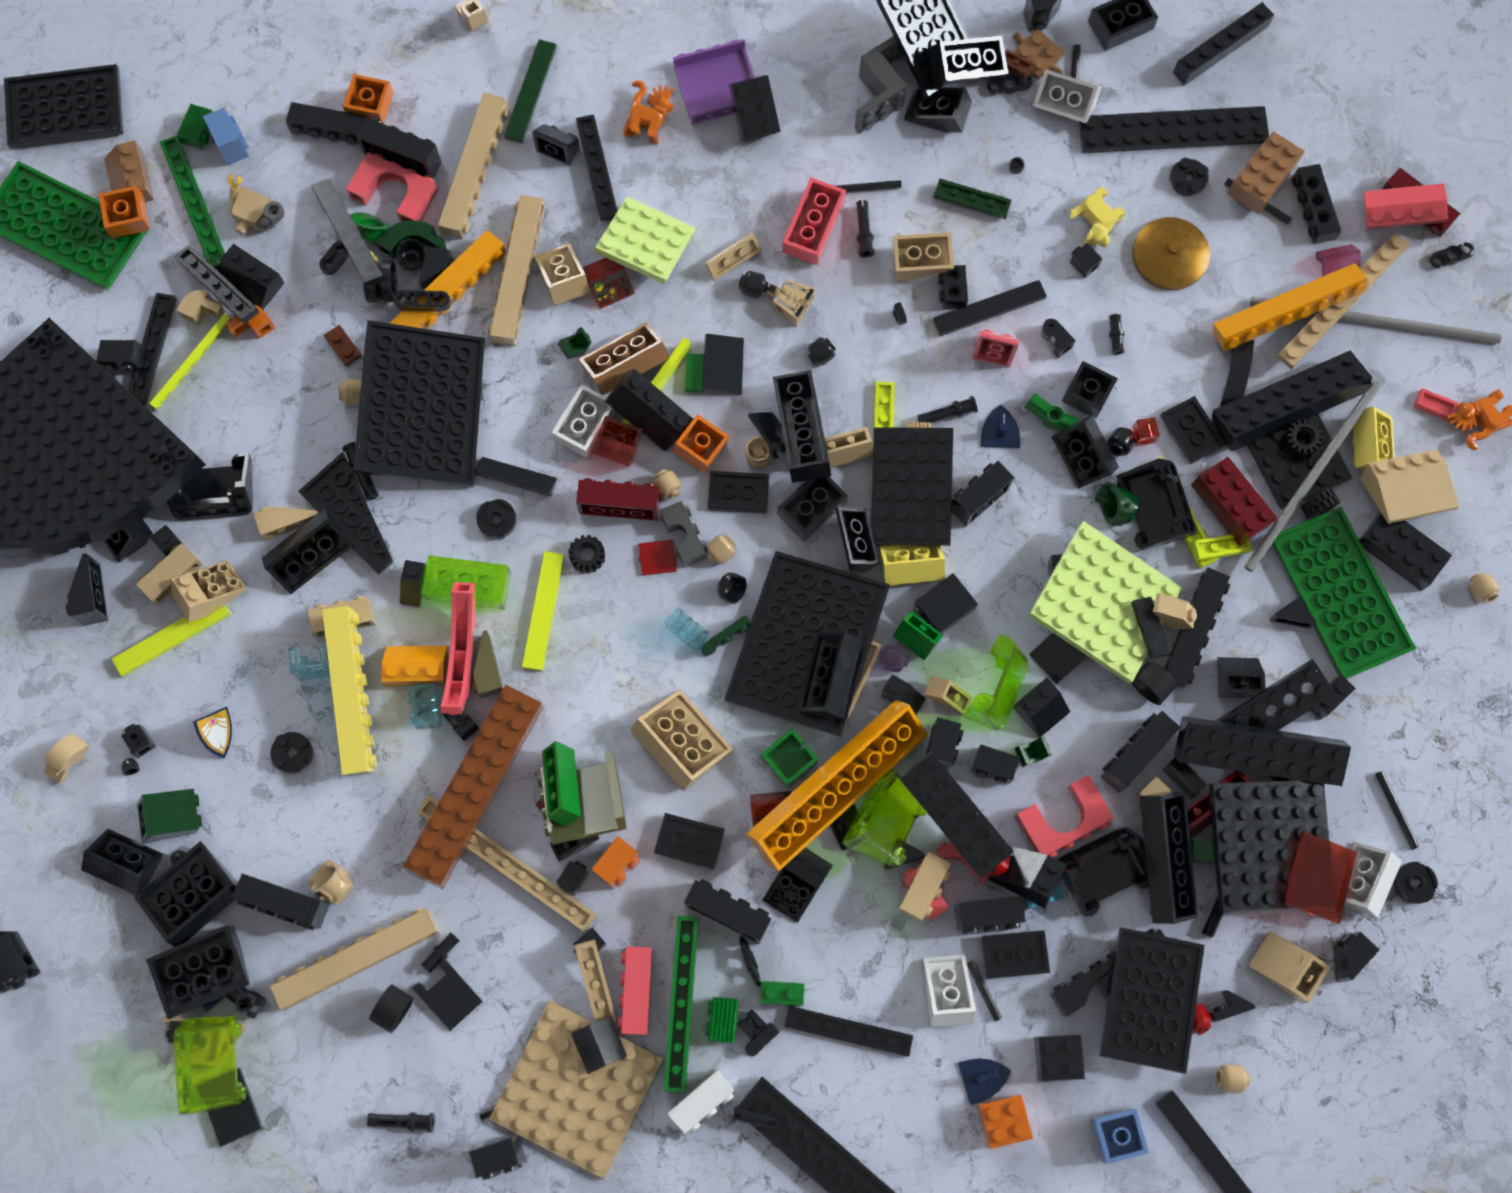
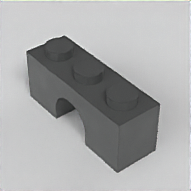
M682 501L660 509V516L668 533L674 530H681L687 535L683 542L675 545L683 567L685 568L706 559L705 552L708 550L703 540L700 541L697 536L700 532L696 523H691L689 517L692 515L687 505L684 506Z

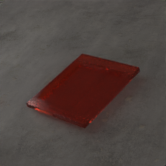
M1302 831L1284 904L1340 924L1357 852Z

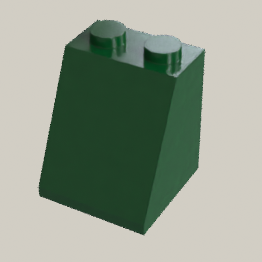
M194 788L141 795L137 802L142 844L197 833L199 827L202 826V818L200 814L197 815L196 807L199 806L198 794L194 793Z

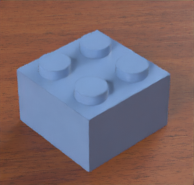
M223 107L203 116L228 166L249 157L246 151L249 147L232 113L228 114Z
M1131 1108L1090 1119L1102 1163L1109 1164L1149 1153L1137 1109Z

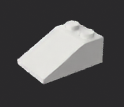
M965 955L923 958L931 1027L973 1024L976 1008Z

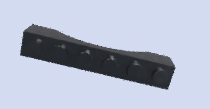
M1151 928L1145 931L1146 933L1164 936L1161 929L1154 931ZM1116 950L1106 955L1108 958L1106 961L1101 963L1098 960L1088 966L1090 968L1088 972L1083 974L1080 971L1071 977L1073 981L1065 985L1062 982L1053 988L1055 992L1050 995L1063 1017L1069 1016L1085 1006L1088 995L1095 983L1102 975L1113 968Z

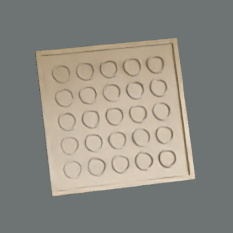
M549 1001L489 1119L605 1179L663 1058L620 1037L627 1057L587 1074L571 1034L593 1022Z

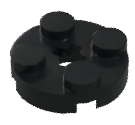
M1185 157L1173 166L1169 179L1177 193L1183 196H1192L1204 190L1208 182L1209 170L1201 162ZM1190 174L1192 175L1193 179H1190V181L1186 180L1187 176L1185 175Z
M495 499L490 502H484L479 507L476 520L482 534L488 538L502 540L514 530L517 516L510 503L502 499ZM501 515V521L493 523L492 516Z
M287 732L279 735L271 747L272 763L285 773H299L311 763L313 746L305 736L297 732ZM294 747L297 754L289 758L287 751Z
M1409 862L1400 866L1393 884L1396 893L1405 903L1422 904L1433 898V894L1438 887V880L1430 867L1420 862ZM1413 877L1415 880L1420 881L1418 889L1411 885Z

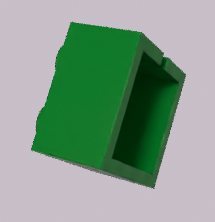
M793 728L760 755L762 761L786 789L812 769L819 761V758L807 745L803 750L801 749L804 746V741Z

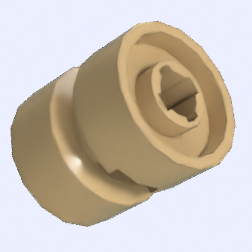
M754 437L746 445V462L751 468L756 470L766 468L771 460L769 446L763 437Z

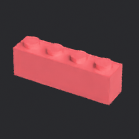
M626 947V951H622L621 963L625 964V973H621L620 986H624V995L620 994L619 1008H623L622 1016L618 1017V1029H622L621 1034L648 1035L653 950L651 947Z

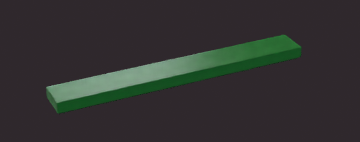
M177 135L159 141L206 260L217 270L225 251L182 144Z

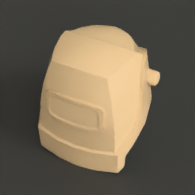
M330 859L307 882L312 891L322 901L325 900L335 905L345 900L354 887L348 875L349 873Z

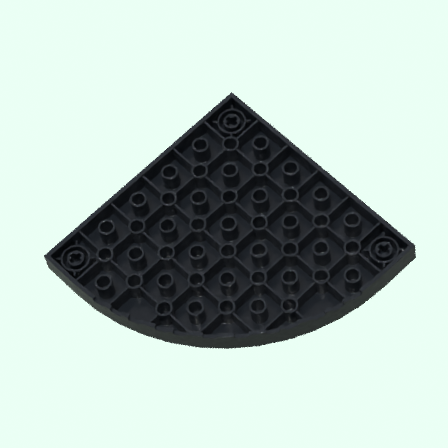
M50 317L0 361V557L14 558V556H24L26 558H36L45 554L58 555L69 552L70 549L85 548L87 544L95 541L98 543L111 537V534L119 530L124 531L128 529V526L137 520L141 521L153 509L157 510L206 466L197 454Z

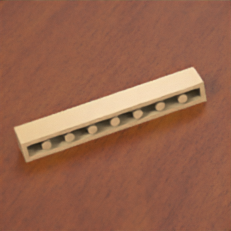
M483 92L438 224L441 234L463 239L464 234L469 231V219L475 213V201L480 198V187L486 180L487 166L491 165V154L493 150H496L498 133L501 134L503 119L508 115L509 106H507L504 97Z
M520 195L519 202L516 201V217L511 222L512 236H509L507 240L509 250L508 254L505 253L503 259L504 271L500 273L501 287L497 288V305L493 306L492 317L494 319L488 328V335H490L493 343L516 345L545 209L543 198Z
M422 907L411 912L412 916L406 919L403 917L391 922L392 926L386 929L380 927L372 932V936L366 939L365 936L353 941L354 945L348 948L342 946L333 951L334 955L328 958L322 956L314 960V965L308 968L306 965L294 971V975L290 977L285 975L276 979V984L270 986L279 1009L287 1010L439 934L440 932L430 910H423Z

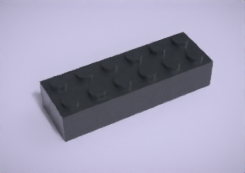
M811 370L773 377L792 483L830 477V463Z
M1185 791L1161 792L1140 796L1152 923L1176 924L1198 918Z

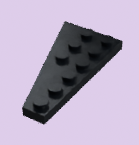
M342 452L298 492L318 513L326 509L353 542L354 546L352 548L380 575L394 561L348 464L346 456Z

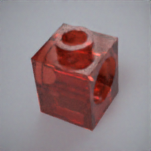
M1156 417L1136 420L1132 426V431L1137 440L1135 446L1154 444L1160 436Z

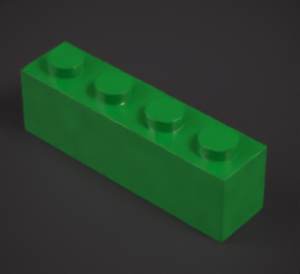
M555 741L542 751L547 818L567 827L581 817L574 749Z

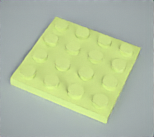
M626 197L596 245L595 253L665 284L694 235L696 228Z

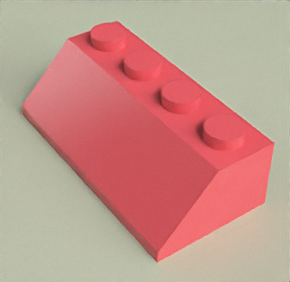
M1444 183L1364 191L1365 230L1446 222L1448 220V207Z

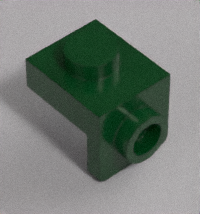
M580 327L574 335L559 340L557 345L567 359L586 353L592 341L585 330Z
M1044 736L1014 748L1017 756L1020 757L1019 761L1022 767L1040 762L1052 755Z

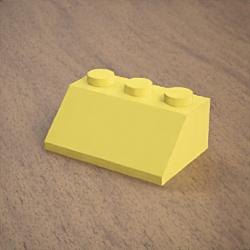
M1376 407L1366 408L1352 428L1353 464L1355 468L1361 471L1365 470L1368 463L1395 458L1392 417Z
M879 545L884 583L890 584V586H897L907 583L937 582L945 579V559L940 546Z

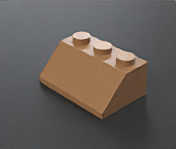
M136 140L117 144L104 158L111 191L137 185L144 195L145 203L153 201L143 151Z

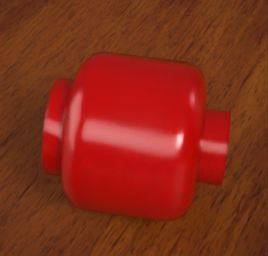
M1201 1003L1196 1004L1192 1034H1197L1198 1036L1211 1029L1213 1021L1211 1015Z

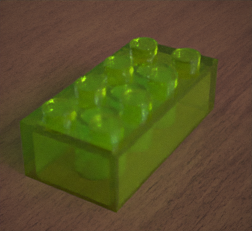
M428 555L422 595L425 600L451 603V591L454 582L475 583L476 606L505 610L511 570L508 565Z

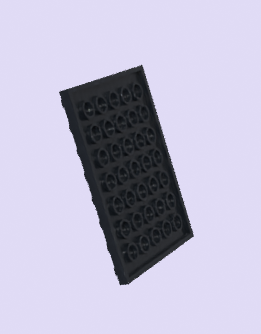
M367 320L353 473L473 488L485 338Z
M775 551L724 700L841 737L890 589V584ZM845 632L862 640L844 719H828L799 712L817 634Z

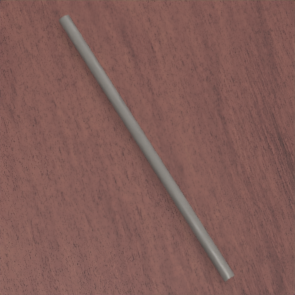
M1252 296L1250 306H1255L1269 299ZM1347 311L1339 319L1499 344L1502 338L1501 334L1351 311Z

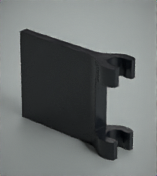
M773 412L749 413L748 417L769 446L770 457L774 460L779 459L777 450L780 453L786 452L781 423Z
M444 959L438 964L446 973L442 979L428 991L420 982L412 989L451 1031L483 1001L456 972L452 965Z

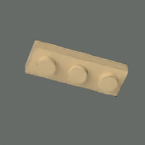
M750 233L704 263L711 278L717 280L762 251L755 234Z

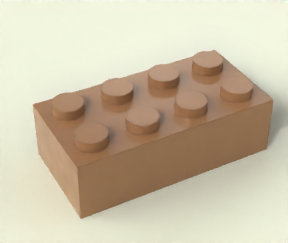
M1273 131L1234 180L1227 195L1259 215L1298 165L1305 151Z
M645 322L583 356L579 361L586 377L598 393L604 395L615 388L627 371L636 369L640 374H643L668 360L669 357L663 341Z

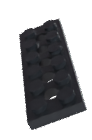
M1311 659L1216 721L1249 726V719L1256 716L1259 721L1257 725L1252 727L1280 730L1336 693L1316 662ZM1307 682L1311 683L1310 691L1302 692V685ZM1287 694H1293V701L1285 704L1284 697ZM1270 705H1275V713L1272 715H1267V707Z

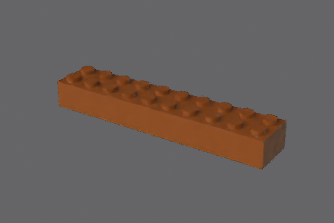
M505 684L404 863L403 868L407 872L442 890L444 889L542 712V702Z

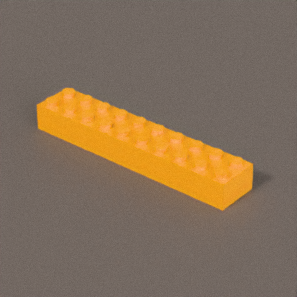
M895 700L746 834L768 866L780 871L928 736L910 705Z

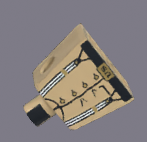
M785 280L781 288L771 283L766 294L774 297L772 308L797 326L815 296V289L791 280Z

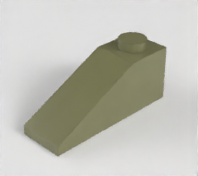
M487 630L482 633L473 673L474 681L471 682L474 693H478L480 698L501 693L503 689L491 638Z

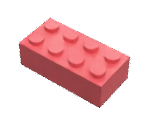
M810 177L784 238L782 253L818 265L845 202L846 190Z

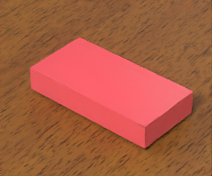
M1421 388L1413 407L1450 422L1453 419H1446V417L1456 412L1459 403Z

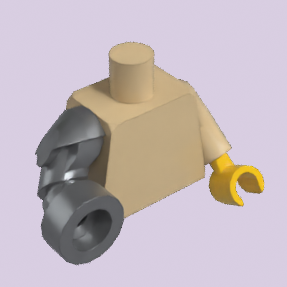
M229 175L227 181L232 186L230 187L229 195L230 212L238 223L235 231L245 236L249 228L256 231L275 228V225L283 219L285 214L282 205L242 186L238 188V185L242 183V178L237 176L235 183L233 180L234 175Z

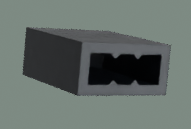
M952 573L915 600L913 606L917 616L923 617L930 626L943 634L974 611L978 603L955 574Z

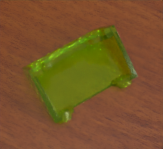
M1002 634L998 635L989 653L996 658L995 667L1003 670L994 696L987 693L978 694L965 715L966 719L994 730H1000L1006 725L1029 666L1028 659L1011 638Z
M893 769L887 772L869 789L843 840V845L853 851L895 867L897 865L900 866L906 858L905 849L902 846L916 818L921 815L925 816L927 812L900 781L899 777L901 775Z
M238 1016L186 1018L175 1030L174 1054L178 1110L180 1115H190L240 1105L245 1100L246 1088L242 1086L241 1082H237L235 1042L242 1034V1025L238 1022Z

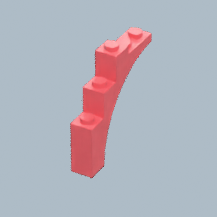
M454 582L451 591L450 655L446 685L441 703V713L450 715L462 714L466 698H469L472 690L473 635L477 626L475 583Z

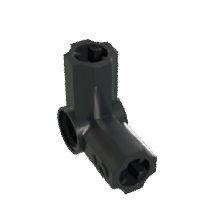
M246 987L225 995L227 999L236 1004V1010L252 1019L256 1018L267 1002V999L253 990L250 991Z

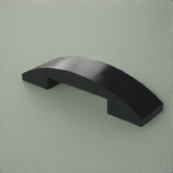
M1254 340L1232 348V357L1220 406L1244 397L1253 358Z

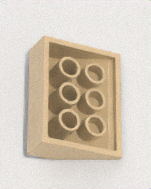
M1438 450L1368 463L1360 477V480L1388 524L1459 508L1448 466Z
M678 690L638 718L630 729L683 792L733 751V748L681 690Z

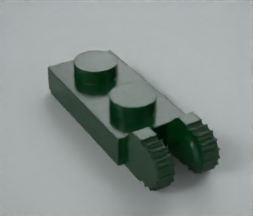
M744 615L706 641L701 647L702 654L706 656L711 655V653L713 654L716 652V647L719 644L724 646L732 640V635L735 633L740 635L749 629L747 626L750 624L749 618Z

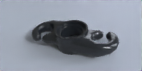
M1008 74L1004 77L992 79L988 83L987 89L991 94L995 95L996 91L992 89V85H998V93L1013 94L1017 91L1028 89L1033 84V79L1031 76H1028L1026 78L1028 83L1024 84L1021 82L1022 78ZM1013 81L1015 86L1009 88L1005 85V82Z
M1468 242L1464 243V246L1469 248V253L1462 250V244L1449 246L1435 252L1430 258V263L1437 269L1441 268V265H1455L1472 257L1475 252L1474 246ZM1448 252H1454L1457 255V259L1449 258ZM1435 258H1440L1443 261L1442 264H1437Z
M740 936L739 942L745 965L756 986L760 987L761 979L757 962L746 939Z

